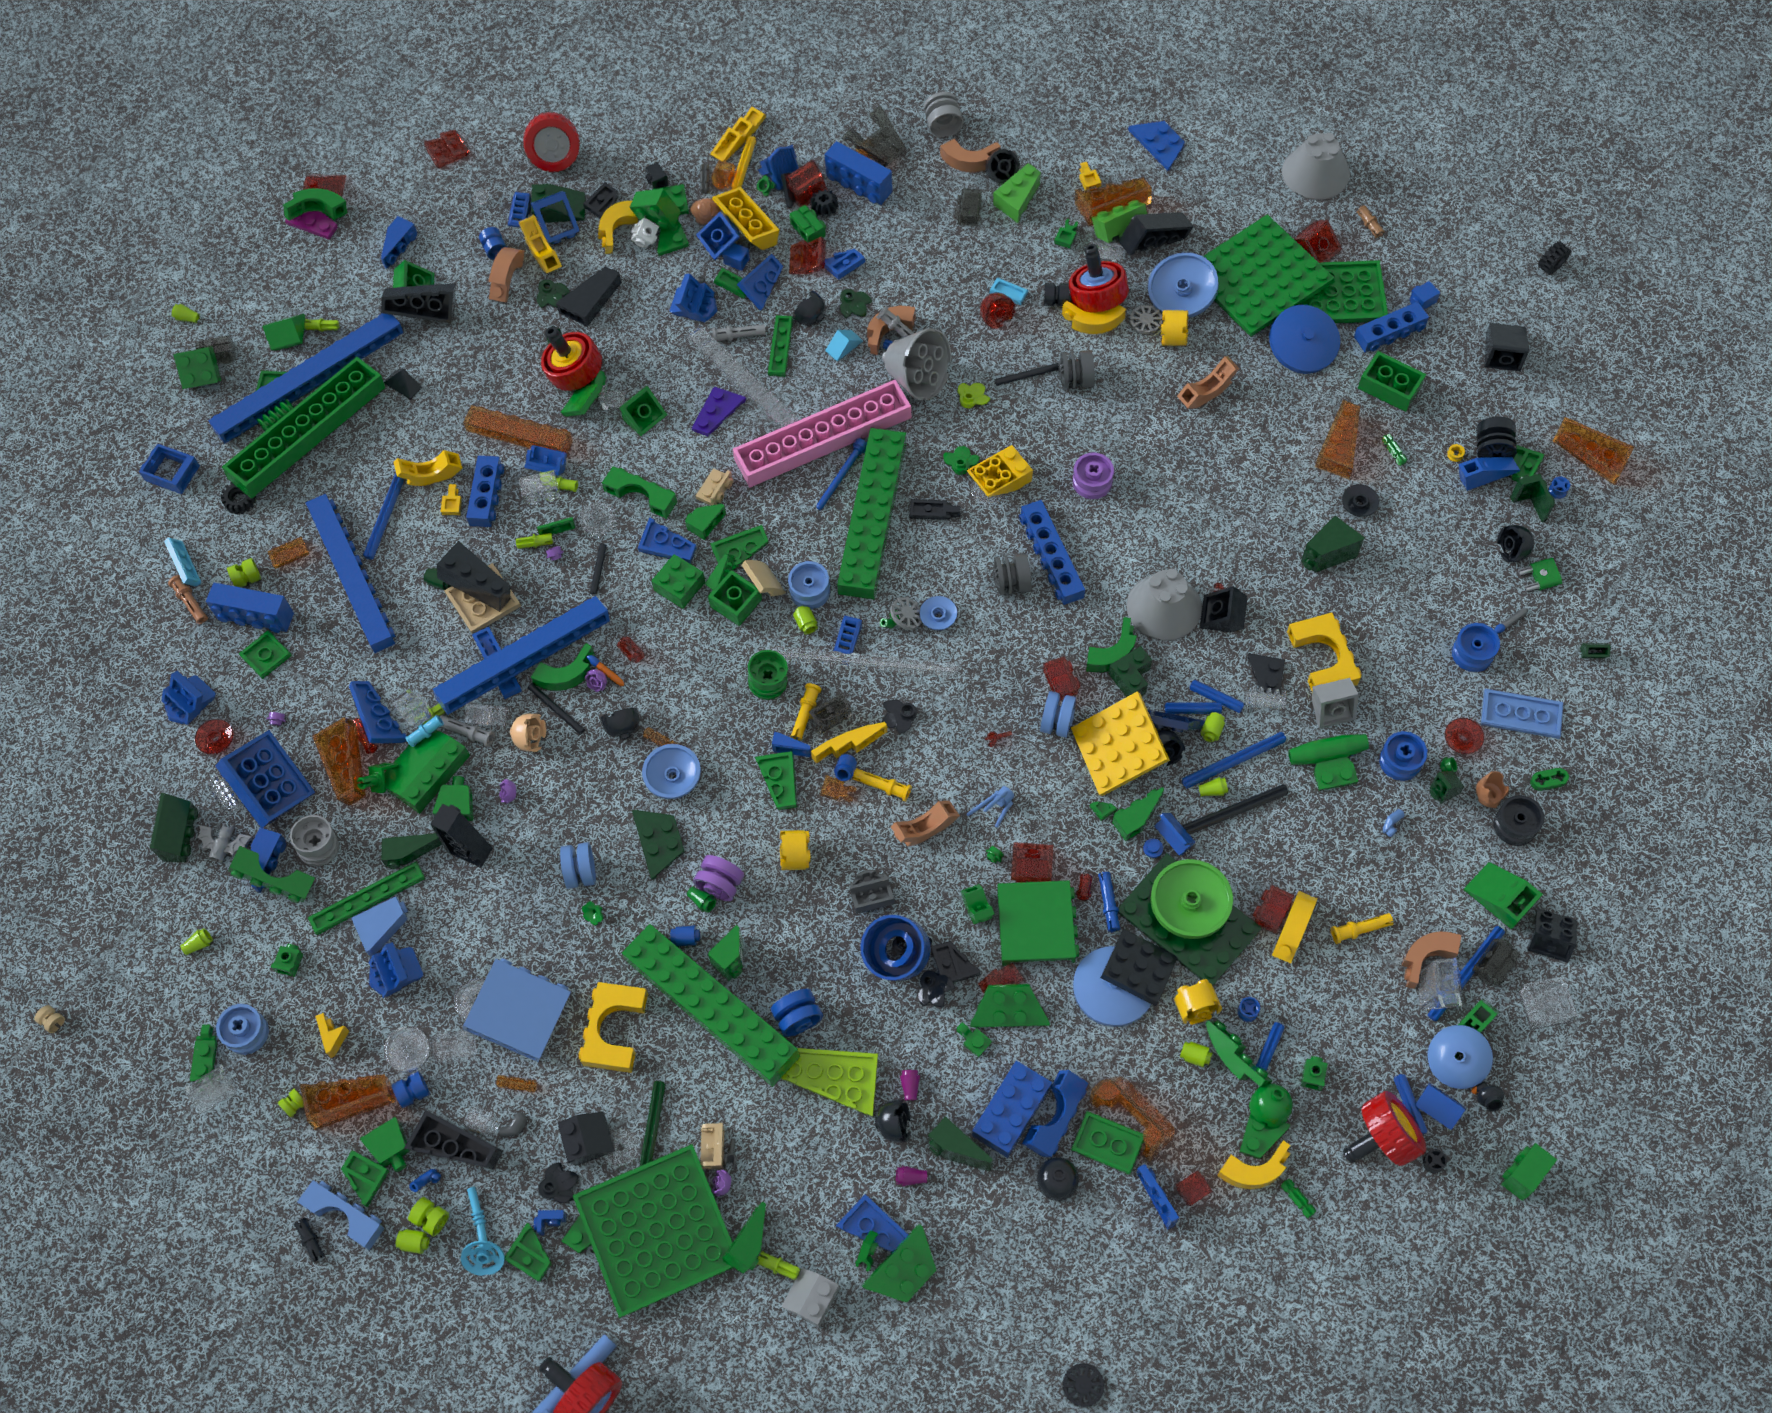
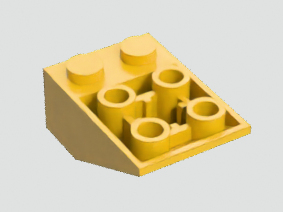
M1013 445L967 470L987 497L1016 491L1030 483L1033 475V469Z

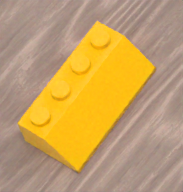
M741 187L713 196L712 200L752 244L762 250L777 245L778 227Z

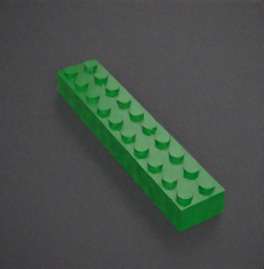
M354 358L224 464L222 469L227 479L252 499L384 390L385 385L381 374L360 358Z
M870 428L837 582L838 595L875 600L906 448V432Z
M651 924L622 952L626 962L771 1087L800 1058L799 1051L793 1044Z

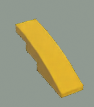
M751 107L744 118L740 117L733 128L729 127L710 155L725 163L746 142L747 137L754 134L766 118V115Z
M881 722L863 726L832 738L811 751L812 759L817 764L831 753L838 758L851 748L858 753L887 733V724Z

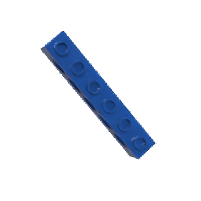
M1042 500L1021 506L1019 520L1027 528L1026 534L1028 539H1032L1034 542V552L1041 557L1040 563L1043 570L1046 569L1048 572L1047 577L1050 585L1054 584L1056 588V598L1061 600L1063 605L1083 599L1085 588Z

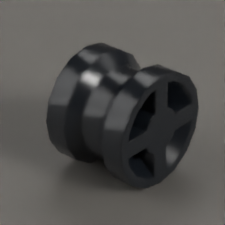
M1432 1149L1424 1156L1423 1167L1429 1173H1439L1447 1165V1157L1441 1150Z

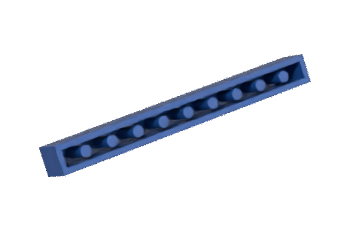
M324 494L305 502L374 653H377L395 645L393 638L396 635L392 627H387L386 623L389 620L385 612L381 613L380 611L383 607L379 598H374L373 596L376 592L372 583L368 584L366 581L369 579V576L365 569L361 570L360 568L363 563L359 555H354L356 548L352 540L348 542L347 537H350L346 527L342 528L341 523L344 522L340 514L334 511L337 507L333 499L329 500L327 495Z
M596 596L584 601L579 606L570 609L565 614L554 618L551 622L538 627L530 634L521 637L516 642L505 646L502 650L489 655L481 662L472 665L467 670L456 674L453 678L433 688L437 702L446 714L449 715L610 622L608 610Z

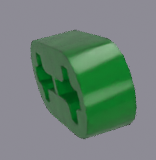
M1562 768L1539 771L1531 777L1530 785L1537 791L1559 788L1567 783L1569 774ZM1557 774L1559 775V777L1563 776V779L1561 781L1559 779L1552 778H1554ZM1537 778H1539L1540 780H1546L1543 782L1542 785L1540 784V782H1536Z

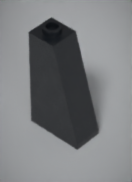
M603 267L556 303L559 314L588 327L622 283L620 273L615 269Z

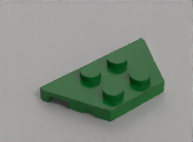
M1030 984L988 985L984 997L980 1001L973 1019L970 1021V1027L1050 1026L1049 1019L1044 1013Z
M918 1224L861 1285L864 1289L906 1303L937 1271L923 1226Z

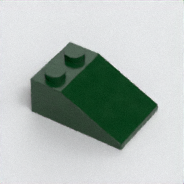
M553 184L532 185L531 203L564 191L575 220H585V208L583 206L585 192ZM562 200L540 208L545 223L570 221ZM531 205V212L533 216L535 215V213Z
M946 1116L929 1133V1150L936 1157L941 1155L944 1159L989 1172L993 1169V1159Z

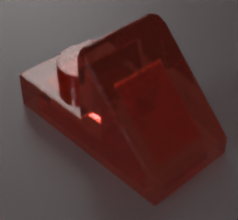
M1012 962L999 971L996 968L992 970L978 985L982 992L985 993L988 985L1019 984L1024 979Z

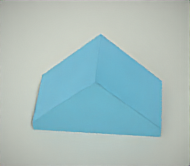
M837 330L826 348V352L838 362L861 344L863 340L852 330Z

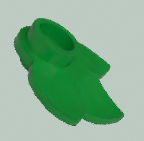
M959 446L955 449L954 453L945 452L943 455L944 462L950 465L957 475L966 474L969 467L975 466L979 462V456L971 455L969 448L966 446Z

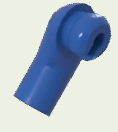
M430 1169L411 1182L409 1187L412 1192H417L430 1181L438 1183L441 1179V1174L436 1169Z

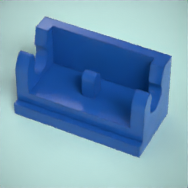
M532 445L531 450L527 451L524 468L559 476L565 471L567 453Z

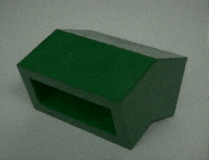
M1583 643L1580 647L1581 658L1610 657L1611 645L1608 643ZM1602 650V653H1588V651Z

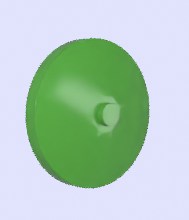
M1194 859L1180 860L1165 867L1156 877L1151 891V906L1156 919L1166 930L1179 937L1199 939L1216 933L1227 922L1233 906V893L1226 877L1213 865Z

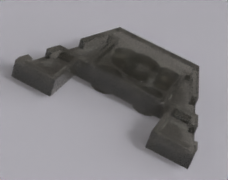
M879 105L869 115L880 127L875 133L864 140L852 127L841 139L845 142L850 141L854 144V148L864 150L868 153V157L887 167L907 148L883 108Z

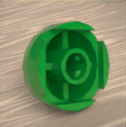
M1268 1083L1255 1090L1249 1102V1109L1258 1122L1261 1123L1263 1121L1269 1127H1279L1285 1124L1291 1115L1293 1101L1290 1093L1284 1087L1275 1083Z

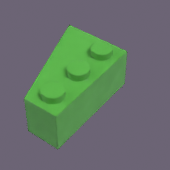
M1029 163L1026 164L993 192V205L1018 223L1040 185L1041 172Z
M1138 200L1129 202V205L1116 206L1112 211L1097 213V216L1092 217L1096 237L1107 243L1112 242V238L1117 235L1121 237L1131 222L1132 217L1138 214H1147L1146 205Z

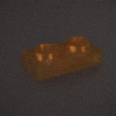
M302 537L267 551L275 569L309 555Z

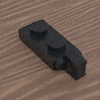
M911 499L909 518L949 520L951 517H960L961 506L952 505L947 500Z

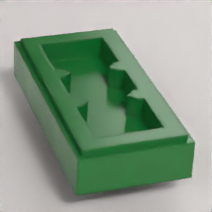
M722 267L714 280V284L743 299L746 297L744 292L737 286L743 278Z

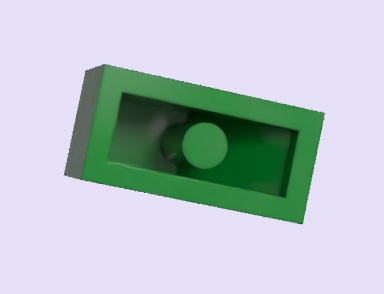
M717 504L696 508L685 519L687 530L705 540L726 515L725 505Z

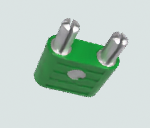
M1552 557L1530 563L1529 567L1518 569L1520 576L1532 572L1536 583L1525 585L1526 592L1535 589L1540 591L1562 584L1561 575Z

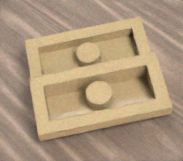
M745 560L742 567L760 593L768 592L770 596H779L786 593L767 564L757 560Z

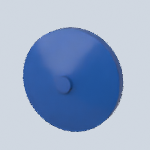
M1296 305L1284 310L1275 319L1270 329L1269 342L1274 356L1283 366L1297 373L1310 374L1325 369L1333 362L1340 348V334L1335 322L1324 311L1309 305Z

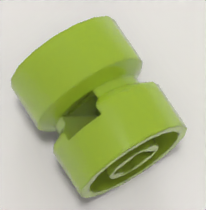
M252 558L242 561L241 565L234 564L227 567L228 574L235 587L242 588L247 586V582L255 583L262 580Z
M422 1197L411 1209L408 1221L417 1227L423 1226V1230L434 1237L440 1233L448 1221L449 1212L440 1206L435 1207L434 1202L426 1197Z

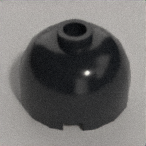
M999 149L993 152L987 158L985 164L986 173L993 182L1004 184L1019 171L1020 161L1018 156L1013 151L1007 149Z
M814 290L809 293L810 297L808 299L804 298L794 311L795 315L792 316L794 320L805 326H811L816 322L820 323L825 317L823 314L825 302Z
M1509 525L1501 529L1498 534L1497 544H1500L1504 553L1500 552L1502 559L1506 562H1519L1530 556L1534 548V538L1529 529L1522 525Z
M637 707L614 711L609 717L608 714L600 717L604 731L612 737H619L620 740L630 738L631 733L637 730L640 722Z
M1171 730L1157 731L1170 760L1166 766L1176 764L1183 757L1182 752L1186 749L1182 739Z
M904 1099L888 1101L881 1106L878 1117H875L876 1129H879L881 1135L888 1141L907 1142L911 1136V1132L906 1133L907 1121L911 1122L907 1103H902Z
M1062 1157L1050 1158L1039 1168L1037 1175L1038 1187L1041 1193L1048 1199L1054 1201L1066 1200L1072 1197L1078 1189L1080 1180L1078 1170L1068 1159Z

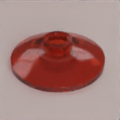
M1454 719L1445 729V741L1455 752L1472 754L1478 751L1484 743L1482 728L1471 719ZM1460 736H1464L1466 741L1461 740Z
M208 720L197 729L195 744L205 754L214 755L221 753L232 743L233 729L224 720Z

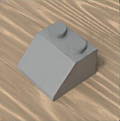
M1350 678L1313 686L1312 703L1319 729L1356 720L1359 694Z
M802 1268L781 1308L820 1328L840 1290L839 1284L818 1273Z

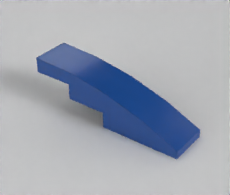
M489 627L472 634L484 659L501 650ZM515 676L498 686L504 699L522 692Z

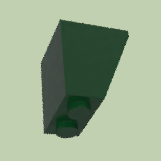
M1334 516L1306 544L1301 562L1306 569L1313 570L1316 573L1349 561L1359 555L1365 537L1337 516Z

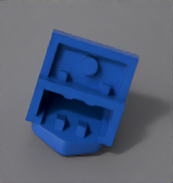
M793 145L779 147L769 157L760 161L762 168L758 169L760 175L766 174L770 176L777 190L783 189L781 174L800 171Z
M685 274L681 287H678L675 292L670 312L673 315L686 317L691 320L708 321L717 312L716 299L713 297L715 292L706 283H699L691 274Z
M175 671L171 674L170 685L163 689L161 701L165 704V710L170 721L188 725L215 699L216 693L198 676L194 675L187 678L179 671Z
M393 942L385 944L380 953L373 954L369 961V985L382 995L383 998L400 991L402 987L420 980L423 976L422 969L412 947L398 950Z

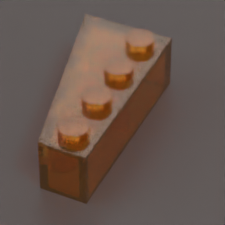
M1142 177L1122 181V184L1118 185L1109 183L1106 184V187L1097 188L1093 186L1085 191L1076 189L1075 205L1089 226H1093L1092 217L1097 216V213L1101 211L1109 212L1116 206H1126L1134 200H1138L1145 205L1150 204L1152 188L1146 179Z
M1345 400L1342 401L1315 464L1316 468L1350 479L1354 464L1360 413L1359 405Z
M1564 417L1553 439V442L1613 485H1615L1634 449V446L1567 417Z
M343 717L312 737L337 799L350 806L366 795L365 789L361 790L357 786V784L363 783V781L357 782L359 777H363L356 723Z
M385 1074L358 1077L353 1080L339 1079L336 1082L327 1083L322 1081L311 1085L307 1083L300 1084L307 1122L314 1130L394 1103L396 1101L391 1086L392 1083Z

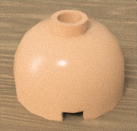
M523 714L516 718L512 724L510 735L514 745L519 749L537 752L542 748L538 747L541 736L543 738L546 736V723L540 719V714Z

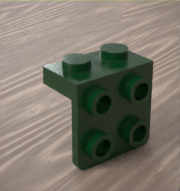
M1540 474L1521 477L1510 496L1513 503L1530 499L1541 522H1546L1555 505L1554 497L1550 495L1547 483Z

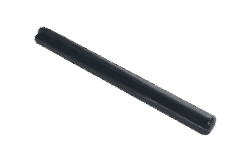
M1282 784L1186 823L1182 827L1191 835L1286 796L1289 792L1285 784Z

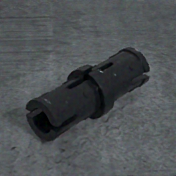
M302 1218L299 1220L300 1223L296 1221L294 1226L302 1239L300 1241L301 1245L306 1248L311 1261L316 1262L319 1260V1256L322 1258L325 1254L317 1241L318 1236L313 1233L307 1218Z

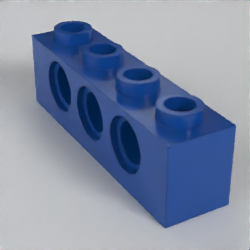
M1415 302L1357 327L1354 338L1364 352L1375 351L1381 345H1389L1400 337L1406 338L1414 331H1422L1426 327L1429 316L1419 302Z
M499 456L477 457L466 516L469 526L491 527L492 521L496 520V511L494 509L499 503L497 492L502 487L500 476L504 474V464L501 463Z

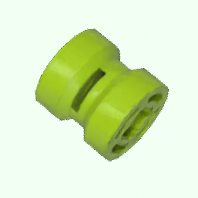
M295 1088L289 1092L288 1097L282 1098L278 1102L279 1106L290 1118L296 1114V1110L308 1104Z

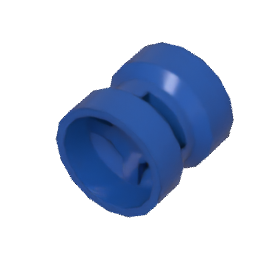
M1244 998L1237 1010L1239 1018L1244 1022L1254 1021L1259 1014L1260 1004L1255 998Z

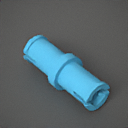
M435 715L427 723L419 725L416 731L405 737L406 741L411 747H414L424 738H429L432 732L444 725V722L439 716Z

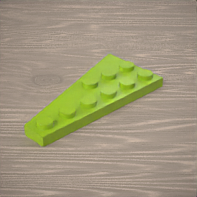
M797 1048L800 1058L782 1076V1080L873 1117L878 1054Z

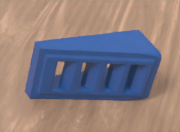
M514 192L508 226L521 228L518 223L519 220H514V218L522 220L528 218L532 200L529 193Z
M844 616L833 654L848 658L852 657L862 629V620ZM845 631L854 633V635L846 634ZM842 638H843V639H846V640H850L851 643H850V642L843 641ZM840 645H841V646H845V647H849V650H846V649H843V648H839V647H840Z
M774 732L772 740L774 753L792 751L796 756L811 757L810 745Z

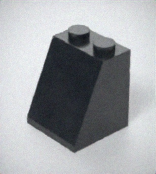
M1490 323L1486 331L1484 367L1520 372L1529 353L1526 327Z

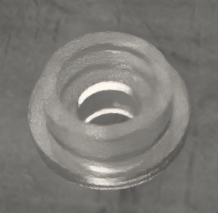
M479 189L473 193L474 202L480 205L487 203L490 198L489 192L484 189Z

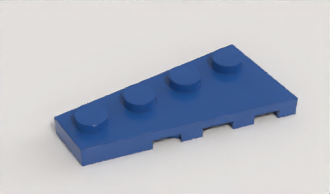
M351 681L349 688L369 744L406 742V734L401 733L397 721L392 720L388 708L381 704V698L369 681Z

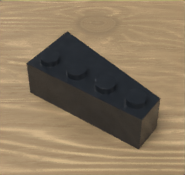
M1183 212L1138 214L1132 217L1131 222L1118 242L1129 255H1133L1136 250L1143 252L1147 251V247L1150 246L1157 248L1165 242L1171 244L1181 241L1188 236L1194 226Z
M456 283L385 288L381 298V313L452 323L455 312Z
M460 541L437 563L438 579L500 612L510 601V585Z
M442 804L430 825L449 854L482 868L493 847L463 816L459 808L454 805L447 806Z
M427 1110L424 1111L404 1147L410 1151L492 1170L503 1152L500 1148Z

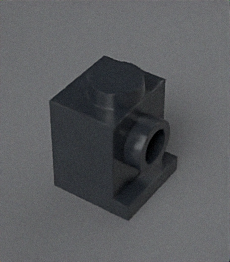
M658 162L645 168L647 173L645 177L647 182L651 184L652 189L669 185L667 175Z

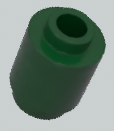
M428 568L425 571L423 580L427 585L441 590L451 587V585L437 578V568Z

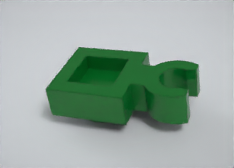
M1069 219L1065 221V228L1060 227L1054 239V244L1070 249L1076 238L1078 222L1076 221L1071 226L1069 225Z

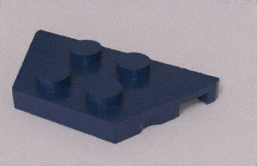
M1147 709L1155 728L1163 729L1166 726L1172 727V731L1183 732V730L1202 729L1205 720Z

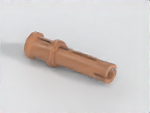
M180 575L170 578L168 581L169 587L173 588L176 592V597L184 602L196 623L202 624L207 621L208 617L193 597L191 587L182 582Z

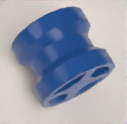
M1555 477L1548 489L1550 495L1556 499L1564 498L1570 489V482L1565 477Z

